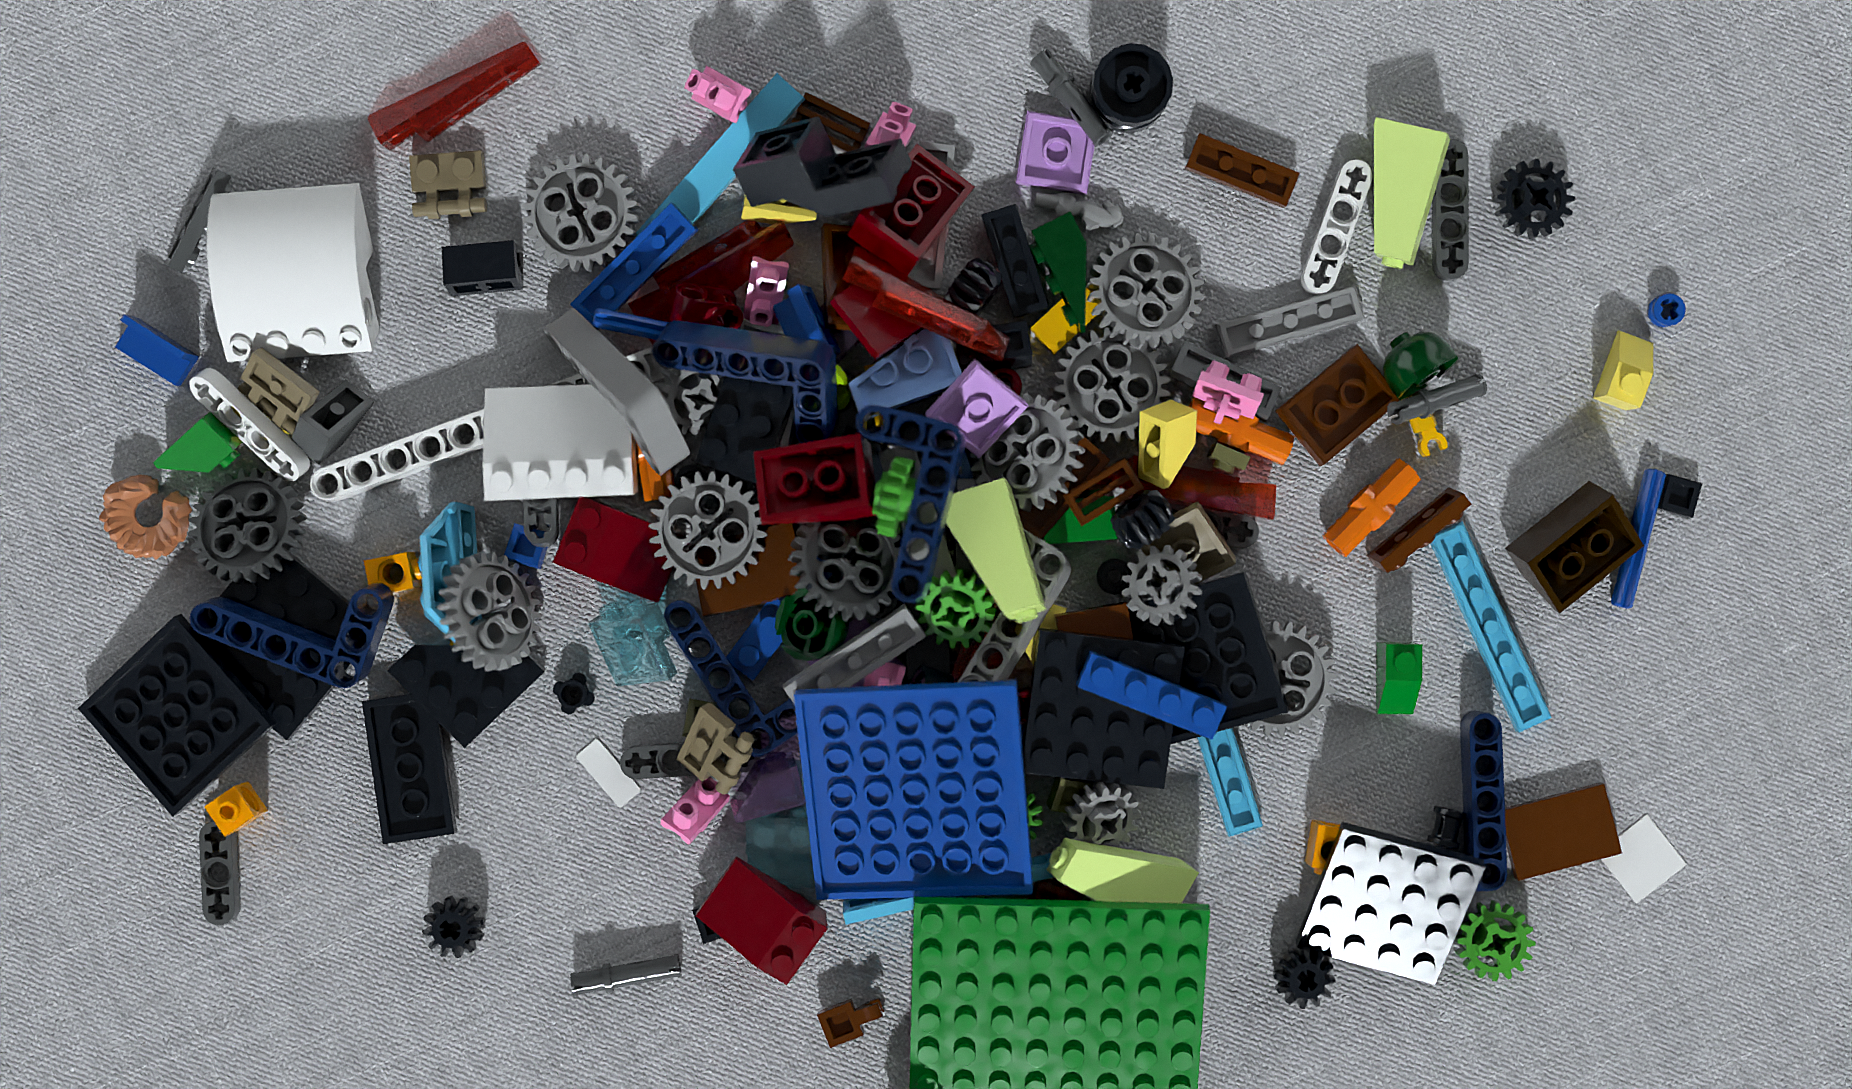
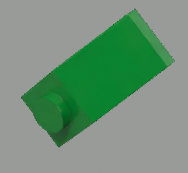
M209 412L159 456L153 464L159 469L209 473L218 464L225 469L241 455L236 448L243 442L217 417Z
M1098 490L1083 491V498H1077L1075 502L1082 501ZM1104 495L1081 509L1083 515H1087L1110 501L1114 496ZM1115 506L1083 526H1080L1069 507L1042 540L1048 544L1117 539L1116 532L1110 521L1115 514Z
M1377 642L1376 714L1414 713L1422 684L1423 644L1413 642Z

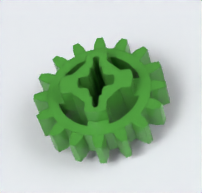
M896 456L895 460L892 461L891 470L888 472L883 471L882 478L877 483L872 514L879 517L876 526L878 528L877 534L897 538L902 524L907 522L917 479L913 478L916 467H914L915 461L912 459Z
M958 569L955 577H951L947 570L943 571L940 580L933 575L927 596L917 602L915 609L922 611L917 621L918 623L928 624L925 630L926 636L932 633L938 635L936 639L937 644H941L946 639L949 640L951 649L955 648L957 641H961L965 648H969L972 638L980 643L985 635L984 632L988 633L993 625L991 620H994L997 609L991 607L995 599L992 595H985L987 590L985 583L979 586L975 584L976 574L973 573L969 579L963 578V571ZM941 593L940 601H938L937 605H934V598ZM979 613V620L971 625L972 618Z
M1491 900L1489 909L1480 902L1476 903L1478 912L1473 914L1467 910L1465 915L1468 921L1461 923L1460 929L1462 934L1455 937L1454 941L1462 944V947L1455 950V953L1460 958H1466L1462 965L1468 970L1475 968L1474 974L1479 978H1483L1487 973L1492 981H1497L1499 973H1502L1509 980L1512 978L1511 969L1516 968L1523 972L1524 967L1520 963L1521 960H1532L1533 958L1526 952L1527 947L1536 945L1534 940L1526 936L1533 931V927L1529 924H1522L1526 916L1519 911L1514 913V907L1507 903L1502 909L1500 903L1495 900ZM1494 918L1506 919L1511 925L1499 926ZM1496 934L1499 936V938L1495 939L1496 946L1491 947L1489 944L1493 942L1492 936ZM1489 955L1494 963L1482 962L1477 956L1484 957Z

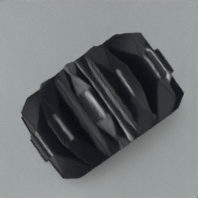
M978 257L972 259L961 269L952 285L948 288V292L945 295V306L951 309V312L959 318L962 317L968 322L975 320L985 310L994 294L998 291V287L1001 284V273L995 270V267L987 261L984 262Z
M1144 490L1139 495L1134 494L1131 499L1125 500L1121 507L1116 508V514L1112 516L1110 521L1116 532L1115 535L1121 543H1124L1127 548L1140 549L1145 544L1151 545L1155 539L1161 538V535L1170 529V524L1173 523L1175 516L1170 503L1158 490Z
M448 896L445 898L444 904L437 901L431 906L434 913H428L424 916L423 920L431 926L425 928L422 931V935L427 937L433 936L434 940L428 945L430 949L438 945L442 946L440 950L441 957H446L452 950L455 958H460L463 956L464 949L468 952L474 951L477 948L475 941H480L484 938L485 934L478 927L486 923L485 918H475L474 914L480 909L477 904L470 909L466 908L468 904L467 897H462L456 903L453 896ZM455 921L458 922L460 928L451 932L448 926Z
M1304 946L1300 951V956H1298L1296 951L1290 948L1288 949V955L1291 959L1288 962L1281 957L1277 959L1278 964L1284 969L1273 971V977L1280 981L1275 986V989L1279 994L1286 993L1284 1000L1287 1004L1291 1005L1297 1000L1300 1009H1305L1308 999L1317 1007L1320 1005L1318 995L1322 994L1325 997H1331V992L1325 985L1336 983L1335 977L1327 974L1333 969V965L1330 961H1323L1324 954L1321 951L1311 955L1310 948ZM1301 972L1305 975L1308 973L1310 980L1306 983L1303 980L1300 982L1297 978Z

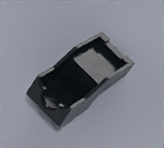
M818 116L756 132L734 166L733 171L751 207L786 200L829 217L893 202L898 192L896 188L903 174L908 173L912 162L901 138L836 154Z

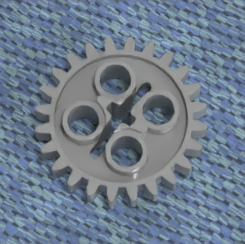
M586 153L582 163L579 162L574 154H570L568 165H565L562 160L557 158L556 170L552 171L546 165L543 167L547 176L544 180L536 176L533 177V180L539 186L537 190L526 189V193L533 198L532 202L522 204L524 209L531 212V215L523 218L522 222L533 226L526 233V236L530 239H538L533 248L538 252L546 249L543 258L549 262L557 257L556 266L564 269L569 262L570 269L578 272L581 263H583L585 269L592 272L594 261H597L600 266L606 268V257L610 255L615 259L618 256L616 249L618 247L625 249L628 246L624 241L625 237L637 236L629 228L630 224L640 223V219L636 215L631 214V211L640 208V204L637 201L629 200L637 192L633 187H625L630 179L625 174L617 176L619 168L615 164L610 165L606 169V161L602 157H599L594 165L592 157ZM591 182H598L596 194L592 197H584L586 185ZM573 184L577 201L586 209L583 215L595 236L594 242L589 241L585 224L577 218L580 212L569 193L568 185ZM560 196L565 197L564 207L560 211L552 212L551 205L553 200ZM607 214L611 215V225L605 230H598L597 224L600 217ZM572 229H578L579 237L577 241L566 245L565 235Z
M1136 233L1132 243L1125 236L1121 237L1118 242L1119 247L1110 243L1106 249L1107 254L1101 252L1096 259L1099 265H1093L1089 272L1095 278H1090L1086 286L1095 290L1089 294L1087 301L1098 303L1091 312L1092 316L1102 314L1104 317L1099 327L1103 328L1108 325L1113 327L1110 332V338L1115 337L1118 333L1123 334L1122 345H1126L1131 338L1135 339L1137 349H1141L1146 340H1148L1151 349H1155L1159 345L1160 339L1168 346L1173 341V336L1178 339L1182 338L1185 334L1184 328L1190 330L1195 323L1192 317H1197L1202 310L1195 304H1200L1205 295L1195 292L1202 287L1204 281L1193 279L1200 268H1189L1187 266L1192 257L1191 254L1181 258L1178 255L1181 249L1180 244L1171 250L1168 248V237H1165L1160 244L1155 243L1154 233L1149 235L1146 242H1143L1141 235ZM1134 262L1144 263L1148 268V272L1138 271L1135 268ZM1119 272H1124L1125 276H1121ZM1163 283L1174 285L1177 294L1168 293L1164 289ZM1144 287L1150 290L1147 295L1141 292ZM1113 289H1123L1127 293L1128 299L1122 300L1117 298ZM1166 306H1170L1171 311H1168ZM1142 310L1153 311L1157 321L1147 320Z
M1105 327L1101 338L1098 337L1094 330H1091L1088 343L1079 336L1076 340L1078 350L1069 346L1066 348L1065 353L1070 360L1059 359L1057 365L1065 372H1056L1053 379L1062 383V385L1054 387L1053 394L1063 396L1058 401L1060 408H1067L1071 412L1069 418L1072 417L1078 421L1079 425L1075 431L1080 430L1082 427L1086 428L1085 438L1088 440L1094 432L1098 433L1100 444H1103L1107 436L1111 435L1114 444L1118 445L1121 434H1124L1129 442L1134 440V430L1136 429L1139 432L1140 411L1160 404L1159 400L1169 398L1170 392L1161 389V387L1168 385L1171 378L1160 376V373L1167 368V363L1156 364L1155 360L1161 352L1158 350L1149 354L1146 351L1149 347L1148 340L1145 341L1141 349H1137L1136 341L1133 338L1126 345H1122L1123 334L1118 333L1116 337L1110 338V330L1108 327ZM1111 354L1121 356L1125 366L1120 369L1112 368L1107 362V356ZM1092 360H1096L1100 364L1102 373L1092 365ZM1082 374H1088L1094 378L1096 386L1092 389H1084L1078 384L1077 377ZM1107 381L1109 383L1116 381L1119 384L1116 391L1114 389L1107 391L1104 388ZM1131 383L1141 384L1145 389V396L1142 398L1133 397L1128 391V385ZM1121 399L1131 407V412H1127L1124 409ZM1102 403L1112 404L1116 409V417H1103L1099 413L1098 406Z
M1024 394L1023 399L1029 405L1024 412L980 458L973 453H970V457L979 461L978 464L971 468V471L981 475L975 481L977 485L1005 478L1011 485L1017 509L1020 506V509L1030 512L1032 503L1035 507L1041 510L1044 509L1045 498L1056 503L1057 497L1055 492L1057 490L1066 494L1069 492L1064 483L1066 480L1077 481L1076 476L1071 471L1073 468L1083 467V464L1077 461L1075 457L1085 453V449L1075 444L1082 440L1084 435L1075 431L1079 423L1072 417L1069 418L1071 414L1069 410L1064 407L1060 408L1058 402L1053 399L1048 401L1042 395H1038L1034 401V398ZM1032 422L1031 430L1024 434V428L1028 423ZM1055 445L1056 448L1053 455L1046 458L1048 449ZM1008 448L1006 457L999 461L1002 451ZM1030 471V479L1022 485L1023 476Z
M715 471L710 472L708 481H704L701 472H695V483H691L686 476L681 477L683 488L679 489L677 486L670 484L668 487L673 496L669 498L660 495L658 499L665 507L663 509H652V513L660 517L659 522L649 524L650 528L659 531V535L651 538L650 543H660L662 547L654 556L661 557L666 555L668 560L662 568L665 570L672 566L676 567L677 569L673 577L675 580L683 574L688 575L687 586H691L696 578L700 579L702 589H706L709 580L713 579L718 589L722 587L723 577L725 576L731 584L736 583L735 571L746 576L749 572L745 563L758 564L759 561L752 554L753 551H765V547L757 542L758 538L768 536L767 532L758 529V525L761 522L760 517H757L755 512L759 510V503L751 505L749 502L755 492L750 491L743 495L741 490L744 482L739 481L733 487L730 486L729 474H726L721 482H718ZM707 494L715 495L720 501V508L714 515L707 514L702 509L701 502ZM728 508L734 509V513L714 529L715 539L711 536L705 537L689 552L683 550L686 544L704 530L701 525L703 521L710 524L718 519ZM679 518H686L692 524V533L687 538L677 536L674 531V524ZM737 522L742 525L744 536L741 541L732 542L727 539L725 528L728 523ZM705 545L712 547L716 552V560L710 566L700 563L697 556L698 550Z
M481 552L460 559V564L450 567L452 575L443 577L444 583L449 588L439 590L438 592L446 599V603L437 605L439 610L446 612V617L439 621L440 624L449 626L450 630L444 635L445 639L454 637L456 641L452 647L453 652L463 649L462 661L473 660V668L484 667L485 671L496 669L499 671L522 663L521 658L531 654L528 647L537 645V641L532 634L541 632V628L534 623V619L542 617L541 613L534 611V606L540 603V599L531 598L530 594L534 591L535 586H526L525 581L528 574L518 575L519 564L516 562L508 565V556L505 555L497 558L496 552L488 554ZM508 599L511 600L505 607L492 611L497 607V604L504 603ZM489 612L484 616V619L477 620L473 622V624H470L471 619L475 618L478 615Z
M1274 619L1271 622L1270 630H1266L1264 625L1263 628L1273 653L1277 672L1278 669H1281V673L1284 676L1309 681L1310 685L1302 687L1281 682L1284 694L1291 690L1300 692V704L1295 708H1289L1288 713L1250 723V730L1254 732L1262 724L1265 736H1269L1274 727L1277 729L1279 736L1284 737L1286 727H1290L1297 735L1299 734V723L1303 722L1307 727H1313L1310 716L1315 715L1323 719L1324 716L1319 707L1320 705L1332 706V703L1325 698L1326 693L1337 692L1336 688L1328 684V680L1337 678L1338 674L1327 670V667L1335 663V659L1323 658L1322 656L1329 647L1326 644L1318 647L1315 646L1319 635L1314 633L1305 638L1307 627L1301 625L1296 632H1293V623L1287 620L1284 628L1280 629L1277 620ZM1297 655H1305L1308 659L1307 669L1300 674L1293 673L1290 668L1292 659Z

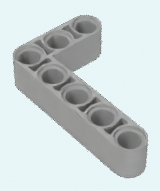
M571 308L543 328L545 335L554 348L624 417L642 454L657 474H664L690 455L689 448L660 391L575 308Z
M1024 530L1026 541L1030 544L1029 551L1046 610L1037 612V618L1023 622L1021 633L1014 638L1007 637L1006 629L1016 619L1010 620L1001 611L958 683L1007 681L1069 579L1071 565L1061 551ZM1049 560H1060L1061 566L1056 573L1052 575L1044 573V566ZM995 652H1001L1003 655L1002 664L998 668L990 670L987 666L988 657Z

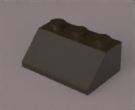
M1588 481L1508 545L1505 550L1524 578L1560 614L1644 547L1614 494Z

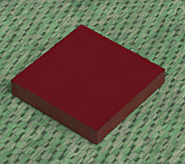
M888 262L834 296L830 301L833 308L875 360L928 325L933 319Z

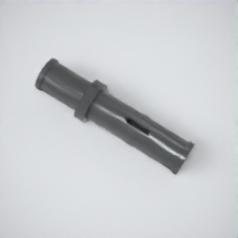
M1048 49L1038 53L1031 60L1030 65L1035 68L1049 86L1047 91L1052 97L1057 96L1095 147L1105 143L1112 136L1113 130L1107 126L1091 103L1088 102L1073 83V75L1062 69Z
M1474 374L1471 377L1429 391L1426 389L1418 390L1411 397L1389 403L1387 407L1388 417L1398 415V417L1391 419V422L1395 425L1417 417L1422 419L1428 418L1435 411L1484 396L1487 393V383L1485 381L1477 384L1476 382L1483 380L1484 377L1480 374Z
M674 954L672 956L611 966L610 963L603 964L600 969L578 973L573 972L570 974L571 987H574L572 989L573 996L605 990L606 993H611L618 987L682 977L681 963H678L680 961L679 955Z

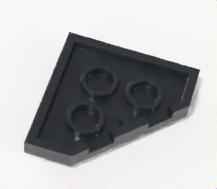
M414 645L387 671L464 748L544 673L529 656L522 657V663L512 665L511 668L499 671L497 669L485 671L484 667L473 668V660L462 661L464 650L453 652V645Z

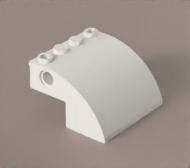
M359 183L212 195L207 224L208 275L214 314L227 362L249 361L252 353L261 347L275 358L373 351V346L380 329L366 266L374 249Z

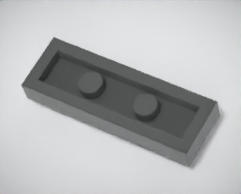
M214 167L212 168L164 262L168 267L182 273L185 266L191 268L194 265L200 252L196 245L202 234L207 236L211 197L213 194L231 193L233 185L228 183L231 178L230 175Z
M1185 340L1168 375L1195 388L1201 371H1206L1214 360L1226 364L1230 368L1226 380L1240 384L1243 374H1255ZM1260 377L1262 379L1261 393H1264V396L1255 416L1261 421L1266 422L1271 415L1282 387Z

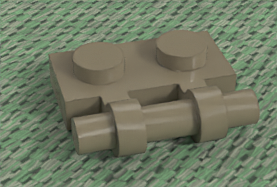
M481 150L409 155L411 190L415 194L426 193L427 197L426 202L412 203L414 217L427 216L431 220L441 219V215L460 214L461 217H472L473 213L487 212L486 198H473L472 194L474 189H486L484 153ZM459 191L458 200L441 201L440 192Z
M262 347L252 353L240 378L244 382L237 388L261 412L270 418L279 429L287 431L292 436L299 417L313 406L320 391Z
M709 702L700 707L676 760L702 782L713 776L718 780L715 787L716 790L721 794H728L731 787L735 786L740 779L742 764L746 763L752 754L751 745L754 737L748 732H742L738 740L731 736L736 724ZM722 753L729 757L727 763L720 759Z

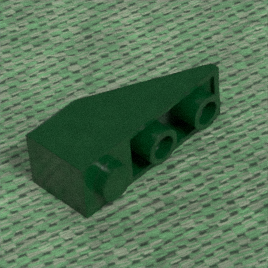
M1070 211L1031 230L1033 243L1029 244V247L1037 264L1044 262L1049 272L1045 279L1053 295L1060 293L1066 305L1062 306L1061 310L1070 327L1076 324L1080 334L1086 332L1087 242Z

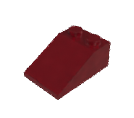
M916 144L908 153L912 165L908 173L903 174L896 188L898 192L893 202L863 208L848 233L850 238L882 262H888L893 270L905 279L924 257L975 187L919 144Z
M861 433L753 452L761 524L845 521L875 516V514H872L876 485L871 444Z
M579 497L552 562L583 576L656 603L660 602L674 566L665 570L662 568L668 560L666 555L661 557L654 556L662 547L660 543H650L651 538L659 535L658 530L649 527L651 522L590 497ZM676 533L677 536L681 538H686L685 536Z
M737 856L696 912V917L755 967L785 985H788L828 929L827 916L824 909Z

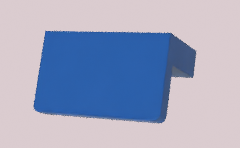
M798 284L787 290L786 292L789 297L773 306L785 336L819 340L831 346L835 355L841 353L831 329H825L824 314L812 288Z
M123 314L120 321L128 325V327L115 345V348L175 386L181 387L200 356L140 318Z

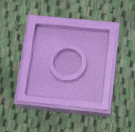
M1027 111L1015 184L1086 195L1094 152L1093 142L1073 118Z
M974 360L925 413L929 418L954 424L964 435L965 448L980 458L1029 405L1022 397ZM946 431V433H948L951 437H953L956 440V435L954 432Z

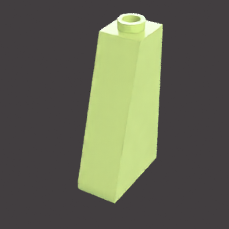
M1376 117L1374 122V253L1378 258H1382V265L1402 269L1404 264L1411 266L1414 264L1450 138L1446 132Z
M1001 478L954 493L946 523L1000 609L1010 620L1016 619L1017 623L1037 618V612L1046 610L1011 485L1005 478Z
M1064 838L1061 845L1052 852L1049 866L1046 869L1061 883L1096 901L1182 903L1199 874L1197 870L1179 858L1101 844L1097 845Z

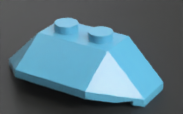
M450 502L420 535L418 565L422 573L423 590L420 596L421 604L424 608V616L444 634L450 630L449 626L442 625L439 621L446 617V612L437 608V605L446 603V599L438 593L439 590L449 588L444 583L443 577L452 575L450 567L460 564V559L477 554L475 507L460 502ZM482 614L471 619L470 624L482 619ZM454 637L450 638L455 643Z

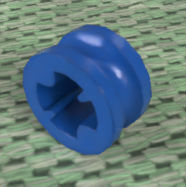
M1669 293L1654 298L1650 302L1647 312L1650 321L1654 325L1663 328L1681 322L1685 316L1686 307L1682 298ZM1661 303L1663 305L1670 303L1673 306L1670 310L1672 318L1670 316L1663 318L1660 315L1663 311Z

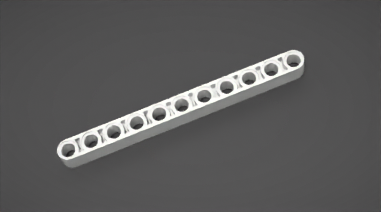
M652 347L626 356L632 364H643L645 368L644 375L654 385L655 382H664L665 377L661 373L664 368L653 358ZM577 374L547 386L586 385L590 383L581 374ZM484 409L323 467L312 475L310 480L311 491L319 499L339 501L483 449ZM470 425L474 429V439L469 444L464 445L460 440L459 434L464 426ZM435 437L440 442V451L434 457H430L426 452V444L431 438ZM398 450H402L406 455V463L400 469H396L392 463V457ZM367 462L372 468V475L369 480L364 482L360 479L358 471L360 466ZM330 475H334L338 481V487L332 494H329L325 489V481Z

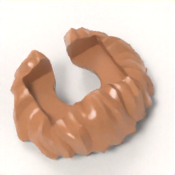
M141 474L112 483L103 494V505L105 508L101 512L99 520L104 522V530L109 532L110 539L116 542L118 549L124 550V553L131 554L135 558L153 557L156 560L161 556L171 554L178 543L185 540L189 528V515L192 509L186 496H182L179 491L172 492L163 500V515L160 522L153 527L142 526L136 518L137 506L152 494L158 495L159 481L151 476Z

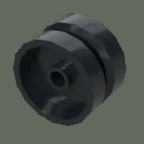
M1129 43L1115 47L1102 57L1094 72L1090 85V103L1107 126L1116 132L1135 133L1145 130L1160 118L1172 96L1173 76L1170 66L1158 51L1147 45ZM1132 86L1135 88L1136 93H1133L1132 89L1126 91L1124 87Z

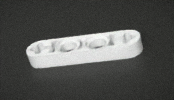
M1355 159L1347 162L1337 173L1301 274L1302 287L1311 295L1326 293L1332 289L1336 282L1372 182V170L1362 160ZM1355 168L1358 169V176L1363 178V182L1359 181L1355 184L1352 195L1339 193V189L1345 192L1349 187L1351 178L1346 176V173H1351ZM1344 201L1351 206L1352 215L1349 220L1342 221L1334 216L1333 206L1336 202ZM1325 235H1333L1339 240L1340 249L1336 254H1327L1322 250L1321 240ZM1315 256L1322 261L1334 262L1333 267L1330 264L1325 266L1322 277L1327 279V283L1320 284L1318 288L1313 286L1314 279L1309 277L1310 274H1314L1319 270L1322 262L1315 261Z
M205 368L190 380V390L195 398L279 476L287 481H295L309 470L310 460L306 453L221 373L212 368ZM232 407H234L240 413L242 418L236 415ZM259 432L267 438L269 444L262 439Z

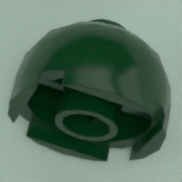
M1404 332L1389 344L1392 350L1385 357L1383 365L1384 378L1392 393L1399 400L1411 397L1416 391L1426 388L1428 386L1426 383L1435 376L1440 378L1458 361V357L1454 353L1453 348L1441 336L1430 332H1419L1410 336L1408 332Z
M807 588L798 589L795 592L796 594L786 596L781 601L776 612L775 630L776 634L782 637V641L785 644L782 645V648L786 653L797 660L816 661L844 643L849 631V619L843 621L841 611H837L832 618H829V607L825 605L817 612L815 607L818 600L812 598L805 602L803 599L808 590Z

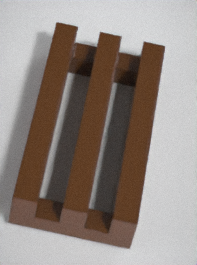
M805 92V100L799 105L791 123L802 121L804 116L809 119L819 116L823 126L855 141L853 146L828 135L834 148L842 152L860 149L871 127V123ZM809 105L859 128V133L809 110Z
M1124 457L1073 488L1067 494L1065 493L1062 497L1069 505L1080 526H1083L1144 489ZM1120 468L1124 469L1126 474L1082 501L1075 502L1074 496ZM1128 480L1132 482L1133 486L1087 515H1083L1081 509Z

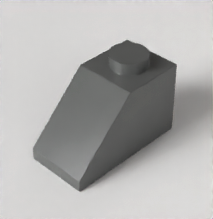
M345 379L299 417L291 440L308 457L320 464L345 442L372 407L374 400Z

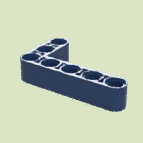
M671 321L665 326L652 346L653 358L661 366L667 368L793 386L795 431L800 444L829 439L837 424L836 357L834 350L825 342L685 321Z
M868 405L863 407L856 417L858 431L863 436L874 442L924 454L892 578L894 595L904 602L916 603L927 596L965 448V438L963 433L952 423L879 405ZM875 414L882 415L884 418L882 429L876 433L868 432L866 427L868 419ZM909 423H917L920 427L918 438L911 442L903 440V428ZM946 431L954 432L956 435L955 445L949 450L939 449V436ZM937 467L945 468L947 472L946 482L938 487L931 486L929 483L930 472ZM934 503L938 509L937 518L931 523H923L920 519L921 508L925 504ZM924 539L928 543L929 552L923 559L916 560L911 555V546L916 540ZM910 575L916 576L920 583L918 592L913 596L905 595L901 588L903 580Z
M372 583L355 592L350 600L337 641L224 597H215L195 606L190 613V623L193 629L201 635L335 687L345 689L352 687L368 676L393 607L394 596L391 589L383 583ZM367 594H372L377 599V610L372 609L367 604ZM209 608L217 614V623H214L209 618ZM242 622L250 625L252 629L251 637L244 633ZM356 627L365 632L367 637L366 643H362L356 638ZM276 635L284 638L287 645L286 650L277 645ZM310 648H314L319 652L321 657L320 663L315 662L310 657ZM344 661L353 665L355 676H350L346 673L343 667Z
M677 600L670 603L664 611L666 630L717 709L736 724L733 733L737 740L742 732L751 734L754 731H763L767 734L769 744L761 750L752 748L751 756H766L797 736V727L787 730L779 722V716L785 711H792L796 714L793 701L789 699L766 715H763L694 607L686 601ZM678 610L687 612L691 618L690 622L682 628L675 627L670 622L671 615ZM697 640L706 642L710 647L709 654L703 658H696L689 651L690 645ZM722 670L728 674L730 681L726 687L715 688L710 684L709 676L714 671ZM736 700H741L748 705L749 714L745 718L736 719L730 715L728 711L729 705Z
M1474 710L1465 714L1460 724L1463 812L1467 814L1466 819L1463 820L1465 853L1461 854L1483 859L1485 864H1492L1493 871L1491 876L1485 880L1480 879L1476 891H1493L1502 887L1507 879L1501 722L1494 715ZM1484 718L1488 725L1487 731L1484 735L1477 737L1474 732V726L1478 720ZM1486 754L1489 765L1485 771L1478 773L1475 767L1476 761L1481 755ZM1483 791H1488L1490 802L1486 807L1479 809L1477 797ZM1489 827L1492 833L1490 840L1485 844H1480L1478 841L1479 832L1483 828Z

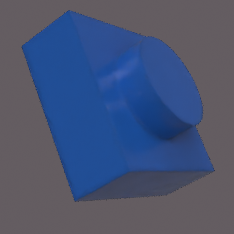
M514 523L504 556H508V561L541 569L548 547H536L531 544L524 534L523 525ZM532 530L539 538H544V532L546 531Z

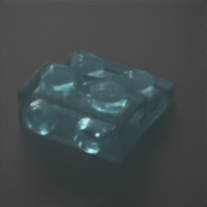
M638 598L622 608L619 602H612L600 608V615L588 623L616 686L667 681L677 674L663 642L671 635V632L658 602L647 604L645 598Z
M758 808L754 809V814H748L746 818V854H748V864L788 888H815L806 808L790 809V814H776V809Z

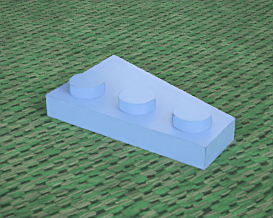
M941 314L933 319L930 325L917 335L914 334L904 341L900 348L888 357H883L849 383L858 412L868 405H879L897 409L945 392L962 374Z

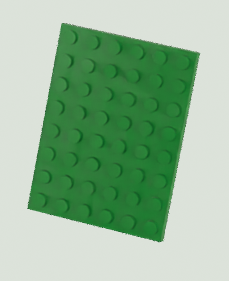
M914 897L909 1089H1198L1210 921L1209 904Z

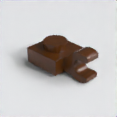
M880 998L870 1000L855 1008L852 999H848L818 1011L817 1017L828 1044L832 1048L863 1036L865 1031L862 1024L883 1017L882 1012L885 1010Z

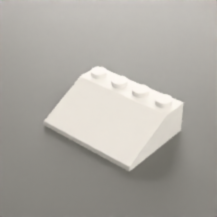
M591 384L486 388L483 433L485 501L634 495L638 492L636 440L624 417Z

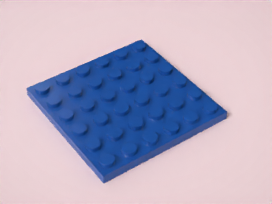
M1017 680L800 689L795 691L794 703L816 900L1033 894L1034 881Z

